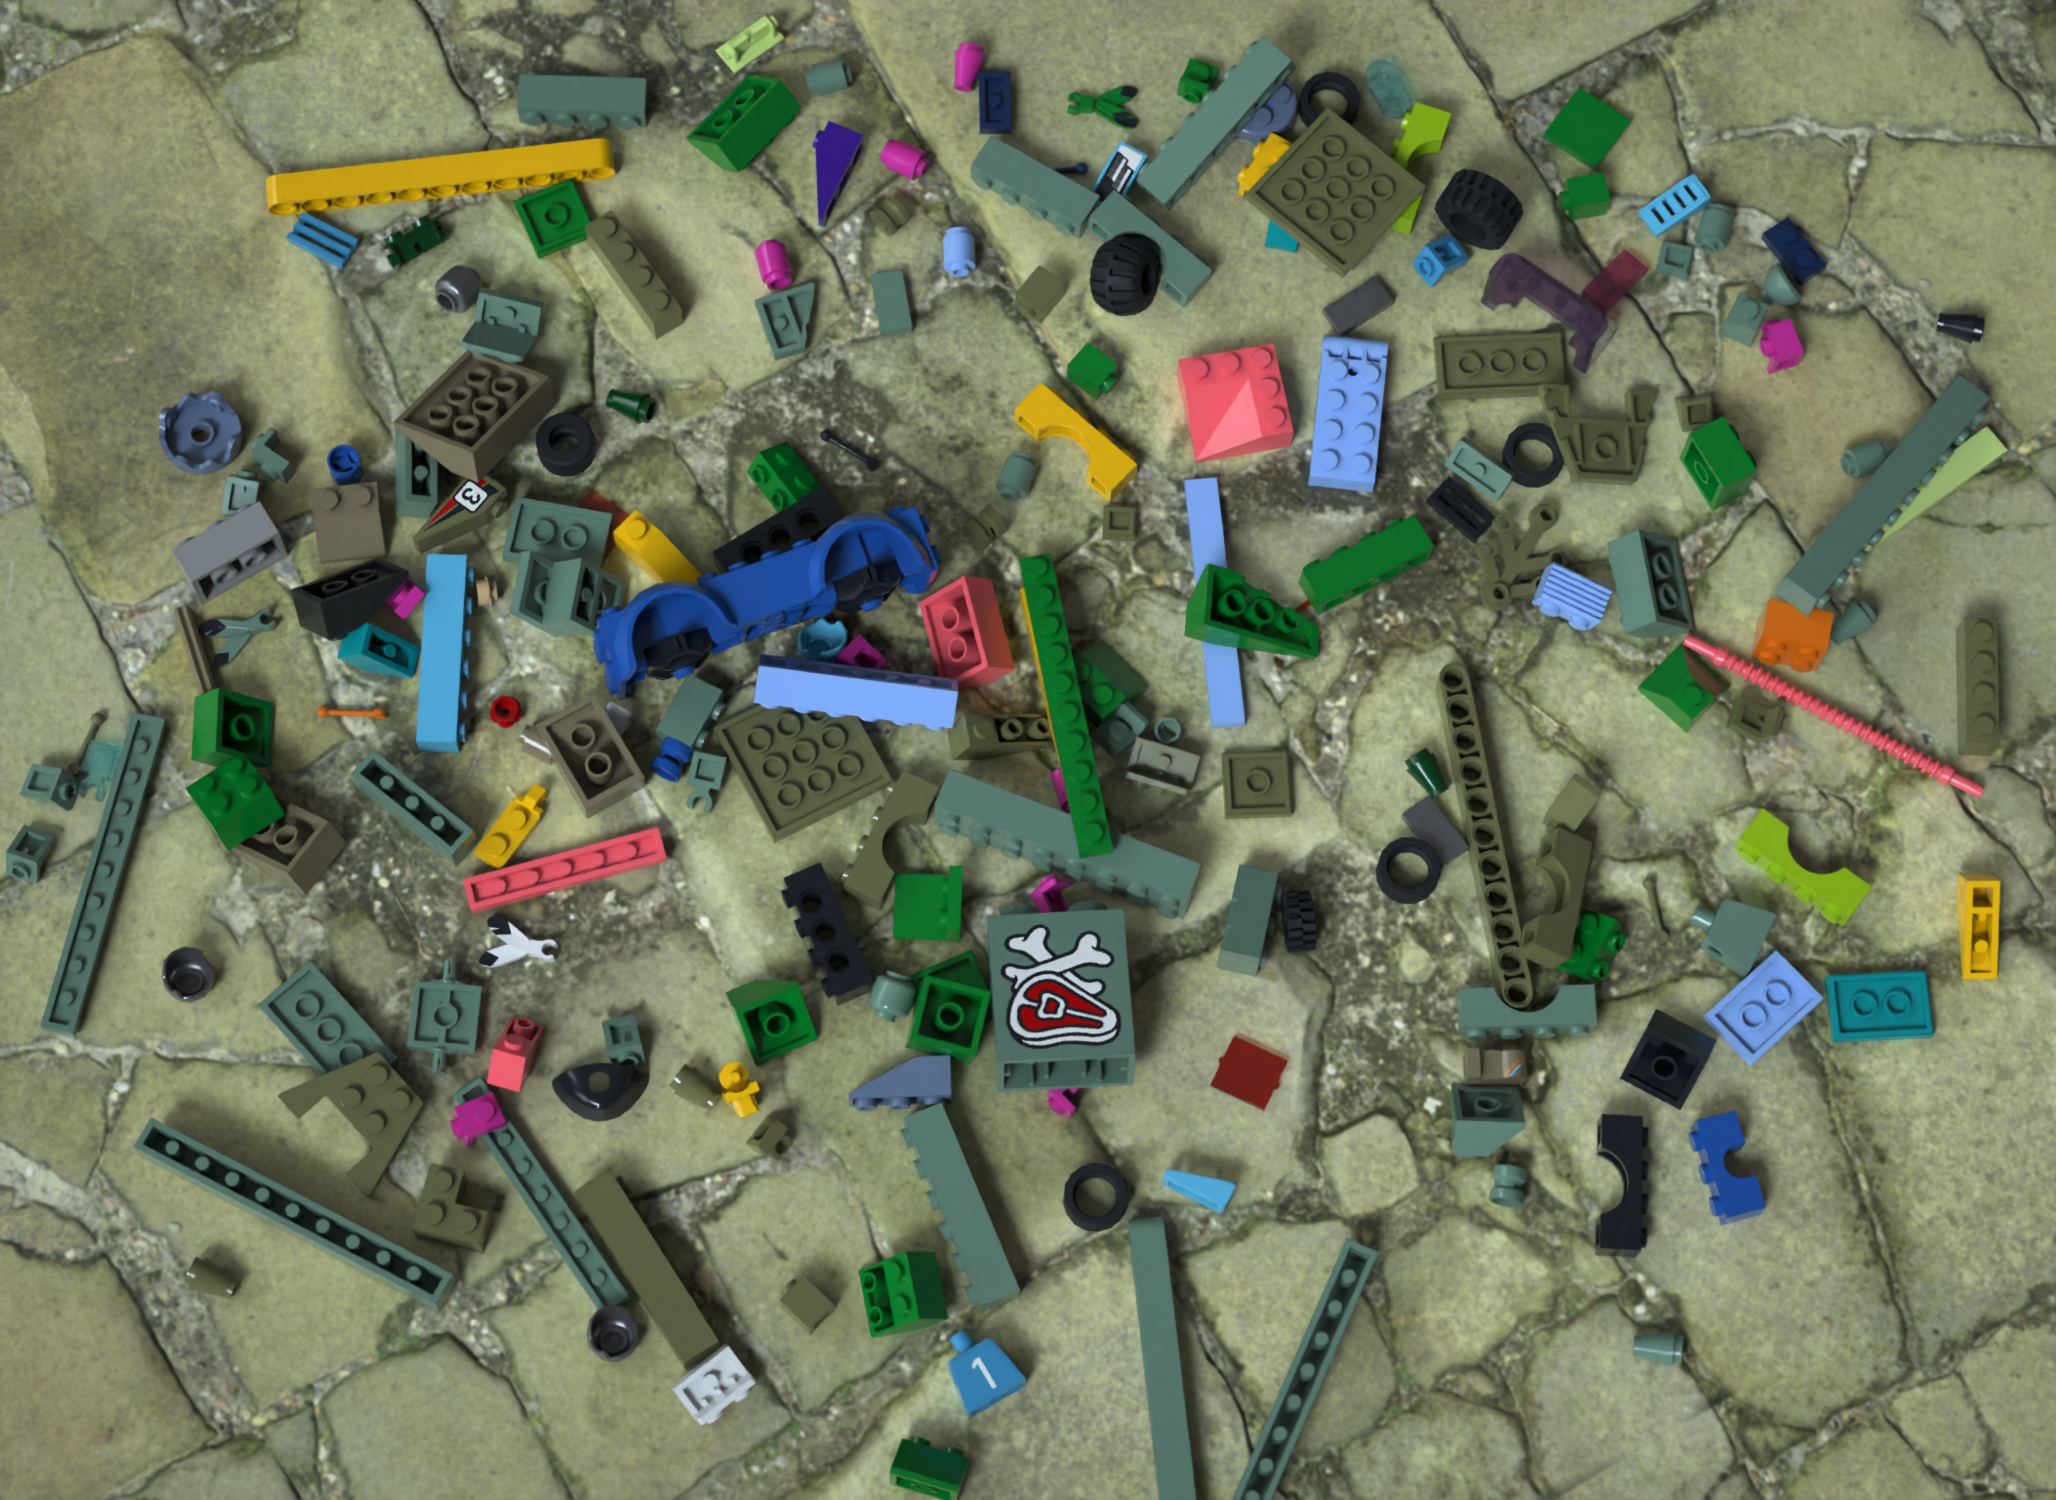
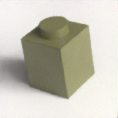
M1039 265L1016 292L1015 306L1025 318L1029 320L1033 318L1041 324L1064 297L1065 283Z
M805 1276L798 1282L792 1279L780 1292L782 1296L779 1300L780 1307L809 1335L834 1312V1304Z

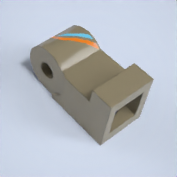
M1466 1048L1462 1056L1464 1086L1517 1084L1527 1080L1525 1051L1480 1050V1048Z

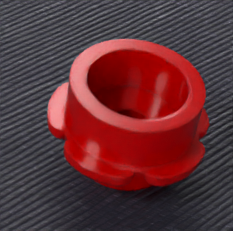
M510 696L497 698L492 703V709L489 712L491 720L494 723H498L500 727H512L513 723L519 722L522 717L519 701ZM509 710V713L505 715L503 714V711Z

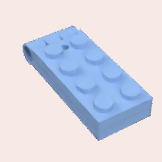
M1324 335L1308 485L1373 492L1388 342Z

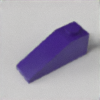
M828 121L824 131L819 130L813 142V147L816 148L818 223L822 227H825L864 150L863 134Z

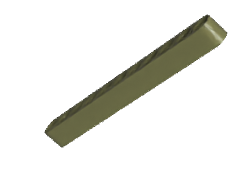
M1450 663L1445 665L1439 673L1436 682V694L1466 842L1469 846L1468 852L1496 991L1504 1004L1514 1010L1525 1012L1533 997V987L1527 958L1518 955L1522 934L1470 679L1467 670L1462 665ZM1454 678L1460 683V686L1450 687L1445 683L1444 679ZM1459 708L1465 712L1466 717L1457 718L1452 715L1450 710ZM1466 739L1473 747L1463 749L1457 744V740ZM1472 770L1478 774L1479 779L1469 780L1464 776L1463 772ZM1478 801L1484 805L1485 810L1481 812L1474 811L1469 803ZM1480 832L1486 833L1491 837L1492 841L1482 843L1476 838V834ZM1492 864L1497 868L1498 873L1489 875L1483 871L1482 865ZM1497 895L1504 900L1505 905L1501 907L1494 906L1490 903L1488 897ZM1504 927L1510 931L1511 937L1507 939L1501 938L1496 934L1495 929ZM1511 959L1517 964L1518 969L1509 971L1502 966L1501 961ZM1508 992H1520L1524 997V1001L1521 1003L1511 1001Z

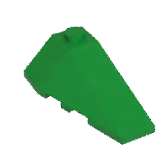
M1210 563L1205 566L1187 604L1184 636L1214 645L1309 659L1317 658L1319 626L1291 607L1284 608L1269 598L1271 594L1264 589L1257 590L1245 581L1246 577L1239 572Z

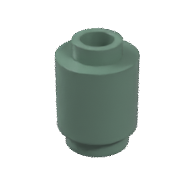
M840 58L811 65V69L804 70L810 95L818 93L821 96L848 89L847 82L852 81L849 64H842Z
M1711 204L1709 209L1704 211L1694 237V241L1700 250L1711 254L1724 250L1734 224V219L1732 218L1733 211L1730 208L1721 204Z
M1871 440L1846 448L1840 460L1842 470L1853 479L1874 474L1891 454L1890 448L1883 440Z
M1013 451L1011 456L1006 458L996 484L1001 497L1013 502L1027 497L1037 470L1035 466L1036 459L1032 455L1022 451Z

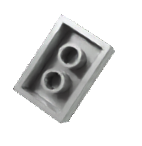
M260 501L253 505L247 504L242 506L232 517L225 521L219 520L212 523L205 532L196 537H188L182 540L177 545V548L172 550L183 576L201 605L288 557L281 536Z

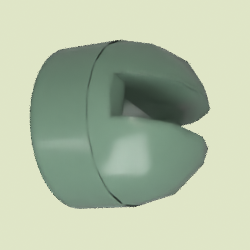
M1162 718L1155 725L1154 732L1159 742L1172 745L1182 735L1181 726L1174 718ZM1164 725L1176 734L1174 738H1170L1161 731Z

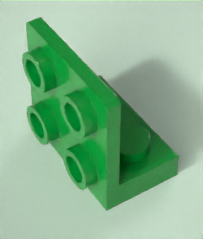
M949 865V875L896 874L893 917L894 939L960 942L963 866Z

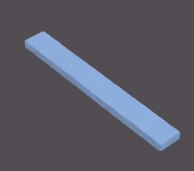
M1217 477L1184 480L1195 586L1207 564L1210 563L1227 568ZM1202 641L1211 727L1245 726L1237 648L1214 645Z

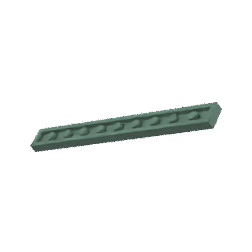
M136 712L132 714L40 1025L42 1030L76 1037L166 730L167 721L165 718Z

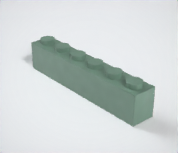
M1264 36L1259 42L1254 41L1244 53L1245 58L1238 66L1233 65L1227 70L1223 77L1224 82L1216 90L1212 89L1205 95L1201 108L1195 114L1190 113L1181 124L1182 129L1174 138L1171 136L1165 140L1159 149L1161 153L1154 161L1146 162L1138 173L1139 178L1136 181L1141 188L1168 211L1173 208L1296 69L1293 61Z
M942 1102L903 1117L904 1128L900 1130L902 1139L907 1149L911 1147L914 1149L917 1157L916 1160H913L914 1168L920 1180L926 1178L930 1188L929 1191L925 1192L932 1211L938 1209L943 1219V1222L938 1223L945 1242L952 1241L956 1253L951 1256L958 1273L965 1272L969 1284L964 1287L971 1305L978 1304L980 1311L983 1312L1020 1296L1019 1286Z

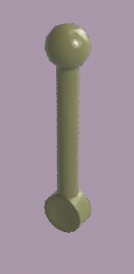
M94 713L91 716V727L74 763L69 764L67 768L68 773L74 777H78L81 774L82 768L80 765L97 727L104 722V716L101 713Z
M1647 877L1643 880L1642 885L1648 892L1657 931L1654 940L1657 944L1664 945L1668 941L1669 936L1662 928L1653 889L1655 887V880Z

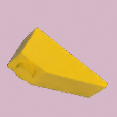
M637 510L613 532L615 546L658 583L672 580L698 583L697 578L702 576L670 540Z
M1958 873L1956 906L1962 978L1964 980L1997 979L2000 880L1992 873Z

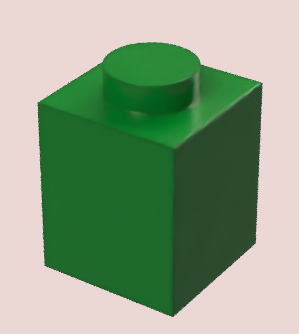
M1603 172L1566 179L1563 191L1559 193V200L1562 210H1567L1570 221L1607 214L1611 198Z
M1087 342L1067 365V379L1098 400L1104 392L1108 394L1118 382V364Z

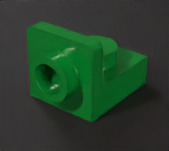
M1190 58L1183 76L1179 79L1177 95L1190 103H1202L1205 95L1213 89L1220 67Z

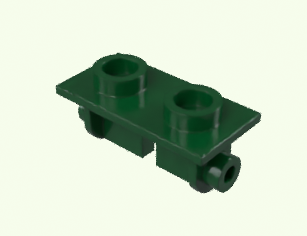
M426 215L411 224L414 230L405 235L399 230L384 239L386 245L380 251L383 252L388 249L390 255L386 256L392 268L397 265L400 268L419 256L413 246L416 243L420 245L424 253L444 243L443 239L448 237L447 232L442 225L437 228L434 223L440 219L439 216L430 219Z

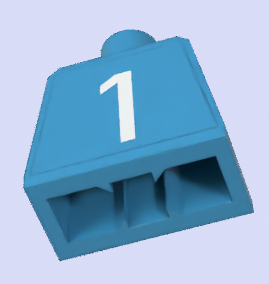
M964 1329L949 1339L958 1356L948 1361V1369L968 1419L1025 1387L1026 1379L992 1338L989 1337L976 1344L968 1329Z

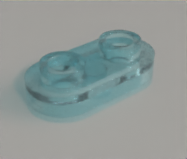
M1376 60L1370 63L1366 69L1364 80L1379 110L1389 119L1403 118L1406 111L1409 112L1411 95L1396 68L1386 60ZM1382 77L1385 81L1377 82L1375 78ZM1397 103L1400 107L1393 108L1389 104Z

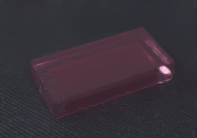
M1624 249L1582 290L1581 295L1605 315L1647 274L1648 268Z

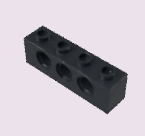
M825 486L714 550V564L721 574L730 572V566L746 561L745 559L750 555L761 556L777 549L782 554L793 550L792 545L808 538H811L813 543L832 524L843 519L845 516ZM806 522H813L817 527L813 530H804L801 528V525ZM779 538L789 541L784 547H778L773 544Z
M821 862L784 877L785 889L780 891L787 909L794 908L798 919L793 920L800 938L807 937L811 949H808L807 953L814 969L821 968L825 978L821 979L820 982L827 998L834 997L837 1006L871 992L874 984L873 977ZM810 900H816L822 905L820 909L814 912L807 911L803 906ZM826 929L831 930L835 934L834 938L830 941H821L817 938V934ZM842 959L849 965L843 971H835L830 967V964L834 960Z

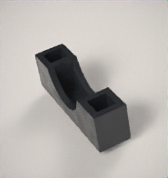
M1602 1114L1597 1121V1156L1609 1161L1619 1172L1623 1183V1196L1621 1203L1617 1207L1600 1214L1596 1220L1595 1255L1636 1258L1641 1252V1248H1646L1647 1227H1642V1214L1647 1213L1648 1196L1642 1193V1181L1647 1180L1648 1161L1642 1160L1643 1147L1647 1148L1648 1127H1643V1116Z

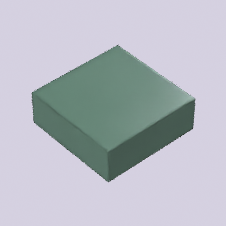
M1663 240L1655 273L1686 280L1694 247Z

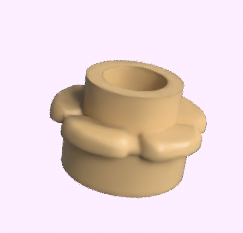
M484 576L482 580H475L478 606L488 605V608H491L492 601H498L496 582H489L488 576Z

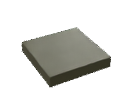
M1288 750L1228 752L1221 754L1225 819L1292 816Z

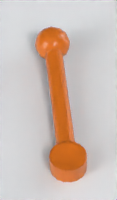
M325 705L317 709V715L320 718L334 715L386 719L387 713L383 709H374L373 711L329 709Z

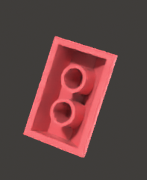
M964 575L919 602L938 677L957 679L958 690L992 683L1015 670L991 579Z

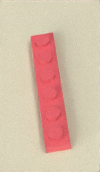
M655 827L465 878L463 883L471 913L474 914L667 862V857L659 828Z

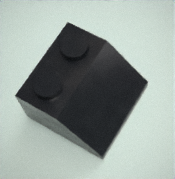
M1656 1009L1620 1079L1681 1110L1708 1061L1717 1040Z

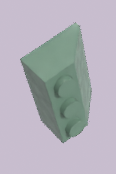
M1638 529L1608 542L1609 564L1613 570L1615 580L1614 591L1619 601L1621 611L1620 622L1625 634L1648 639L1694 632L1677 540Z

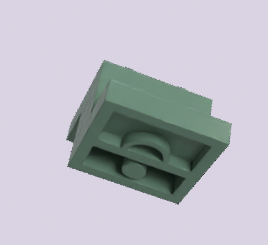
M531 550L521 552L509 613L554 637L585 633L593 637V630L597 629V619L602 617L601 612L615 606H620L622 610L627 582L583 558L552 562Z

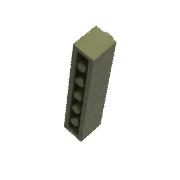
M609 1169L575 1190L578 1202L683 1368L687 1370L718 1350L720 1343L717 1338L722 1336V1333L712 1318L705 1320L699 1309L704 1307L694 1289L687 1291L681 1280L685 1278V1275L677 1262L674 1260L669 1263L663 1254L667 1250L666 1245L657 1232L651 1235L645 1226L649 1219L639 1203L635 1206L631 1204L626 1196L631 1191L622 1176L619 1175L615 1178Z

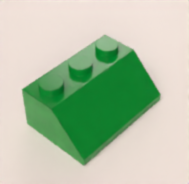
M748 74L686 139L722 169L739 173L751 165L752 158L760 150L765 149L773 142V137L782 128L793 122L794 115L802 107L781 79Z

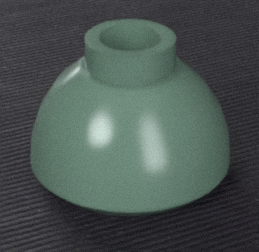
M1777 263L1770 269L1765 278L1764 287L1760 289L1762 297L1769 306L1774 303L1793 305L1802 301L1803 295L1798 284L1783 264Z

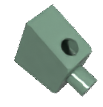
M1724 899L1716 913L1698 905L1689 923L1707 931L1700 945L1704 951L1739 976L1745 978L1777 914L1730 899Z

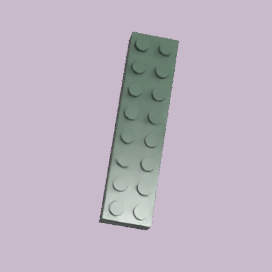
M949 769L935 802L934 825L939 826L938 829L941 832L950 836L960 834L968 837L971 843L982 848H988V846L1001 850V854L1010 859H1026L1031 861L1032 865L1039 870L1050 872L1051 869L1062 873L1063 877H1072L1074 883L1080 884L1084 881L1094 885L1095 890L1102 894L1113 895L1115 893L1126 897L1125 900L1134 906L1144 907L1147 905L1155 908L1158 914L1169 919H1175L1176 917L1184 919L1198 884L1201 869L1200 863L1110 829L1113 853L1080 859L1070 814Z

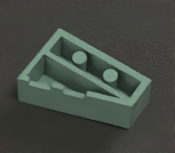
M1239 864L1216 968L1256 977L1258 966L1265 968L1269 948L1263 947L1265 935L1272 936L1276 919L1275 916L1270 915L1272 904L1279 905L1283 885L1277 884L1279 873Z

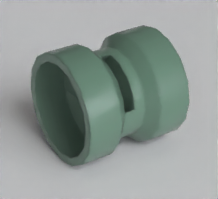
M1495 1165L1492 1178L1495 1180V1187L1490 1190L1489 1201L1505 1207H1521L1524 1201V1194L1521 1188L1526 1183L1527 1170L1512 1165Z

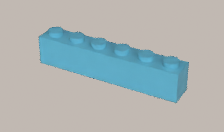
M427 554L416 743L419 752L459 753L460 742L466 741V722H461L462 710L468 709V691L463 690L464 679H469L470 660L465 659V648H471L472 631L471 628H467V617H473V597H468L469 586L475 585V567L469 565L467 555Z

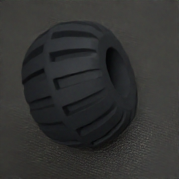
M1130 236L1116 237L1103 243L1094 256L1090 270L1092 297L1102 309L1116 316L1135 315L1146 310L1154 300V296H1156L1160 280L1159 260L1153 248L1146 242Z

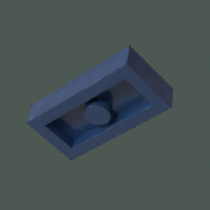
M1010 71L978 72L979 134H1011Z
M1789 217L1765 231L1761 237L1780 263L1791 273L1799 286L1823 272L1827 266Z

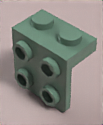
M482 287L478 294L475 321L462 339V347L477 355L488 354L500 357L503 361L509 363L523 362L540 336L544 302Z

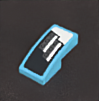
M1122 141L1119 142L1092 189L1093 192L1100 195V204L1113 190H1116L1120 195L1125 194L1128 196L1130 194L1131 186L1136 180L1140 169L1147 162L1148 155Z

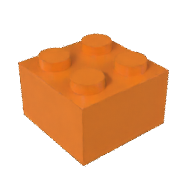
M1769 599L1757 621L1751 658L1759 659L1765 665L1782 664L1791 666L1793 670L1798 672L1816 671L1828 650L1834 613L1813 609L1806 616L1790 603Z

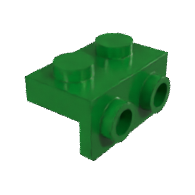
M788 442L760 451L747 470L754 483L778 513L822 487Z
M1583 908L1580 913V923L1574 934V953L1567 962L1562 963L1555 969L1584 979L1586 984H1594L1596 990L1601 981L1607 977L1610 965L1617 953L1623 949L1627 934L1617 919Z

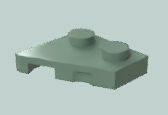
M813 282L754 300L775 361L806 351L815 294Z

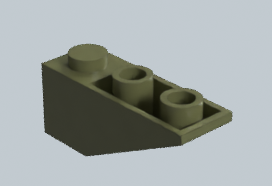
M1047 714L963 715L953 724V729H947L953 760H984L1055 747Z

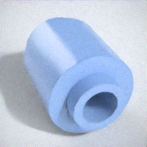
M965 227L950 228L946 231V236L943 238L944 270L954 277L967 276L976 267L975 238L971 235V230Z

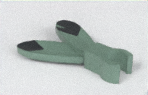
M270 609L261 610L256 616L246 620V623L236 620L214 619L199 625L198 630L208 637L228 638L215 654L214 665L216 668L229 665L246 646L252 635L255 636L265 631L271 632L277 628L278 625L273 620L269 624H262L265 617L272 616Z

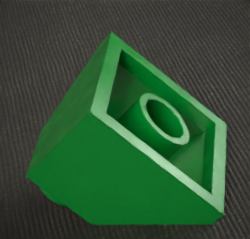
M1681 643L1637 689L1680 728L1687 732L1730 688V685Z
M756 979L725 992L755 1065L818 1040L797 981Z

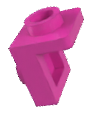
M1055 874L1039 882L1040 887L1030 893L1040 913L1067 912L1068 906L1061 892L1074 884L1072 877H1058Z
M493 1092L454 1107L453 1120H450V1125L456 1139L462 1138L465 1146L468 1147L473 1145V1139L505 1127L506 1121Z

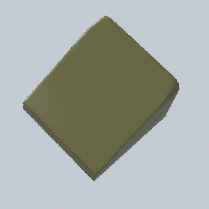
M1700 393L1675 397L1682 432L1695 431L1714 421L1711 395Z

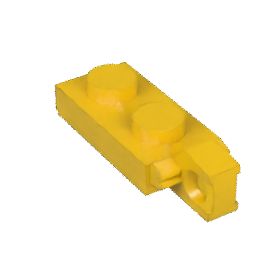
M535 783L525 797L518 794L473 851L474 855L496 870L506 868L541 822L540 817L544 810L540 806L548 797L546 790Z

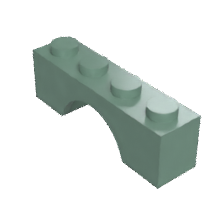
M1113 190L1090 215L1087 229L1104 243L1116 237L1130 236L1140 239L1151 246L1162 266L1163 277L1160 289L1183 308L1209 281L1212 269L1209 268L1208 262L1200 255H1193L1188 251L1180 238L1165 232L1153 216L1143 214L1127 195H1120L1116 190Z
M1594 984L1561 985L1553 1002L1542 1010L1535 1012H1520L1510 1008L1501 1001L1493 987L1459 988L1456 995L1458 1036H1467L1468 1040H1484L1488 1038V1035H1501L1502 1039L1510 1040L1522 1037L1521 1034H1535L1536 1038L1545 1039L1554 1037L1555 1033H1568L1569 1037L1579 1038L1588 1036L1589 1032H1593L1597 1025Z

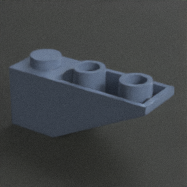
M950 1055L916 1056L850 1092L849 1107L856 1106V1109L859 1111L875 1110L876 1106L890 1105L891 1109L905 1110L911 1108V1105L924 1104V1107L928 1108L941 1102L943 1107H945V1104L951 1103Z

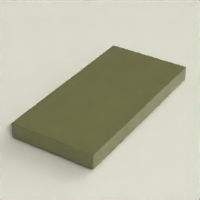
M1561 332L1433 338L1438 400L1539 396L1537 387L1542 383L1567 385Z

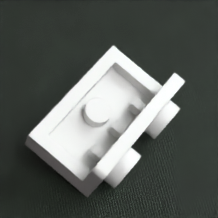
M724 1344L674 1383L671 1389L694 1420L703 1425L706 1422L710 1424L719 1419L724 1413V1408L732 1401L738 1402L748 1396L752 1391L751 1386L757 1381L747 1372L730 1347Z

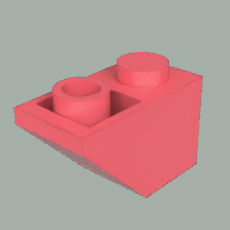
M512 1016L493 1048L487 1079L488 1084L520 1092L530 1074L545 1025L534 1023L528 1018Z

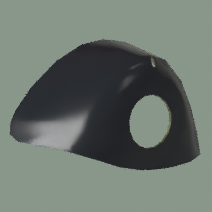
M594 1063L579 1066L560 1074L553 1079L552 1086L559 1099L575 1114L591 1121H609L620 1117L631 1109L647 1088L649 1076L642 1071L624 1065ZM596 1072H603L610 1079V1086L602 1093L593 1092L588 1085L590 1076Z

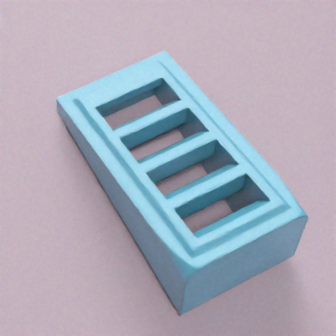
M1692 174L1640 209L1638 215L1653 235L1658 237L1706 209L1711 196L1698 178ZM1679 197L1685 204L1686 207L1684 209L1678 203L1676 198ZM1668 204L1675 215L1672 216L1664 205ZM1655 210H1657L1661 217L1664 219V223L1661 224L1659 220L1656 218V216L1653 214Z
M1169 1169L1166 1170L1162 1181L1164 1186L1220 1214L1224 1213L1237 1185L1230 1181Z

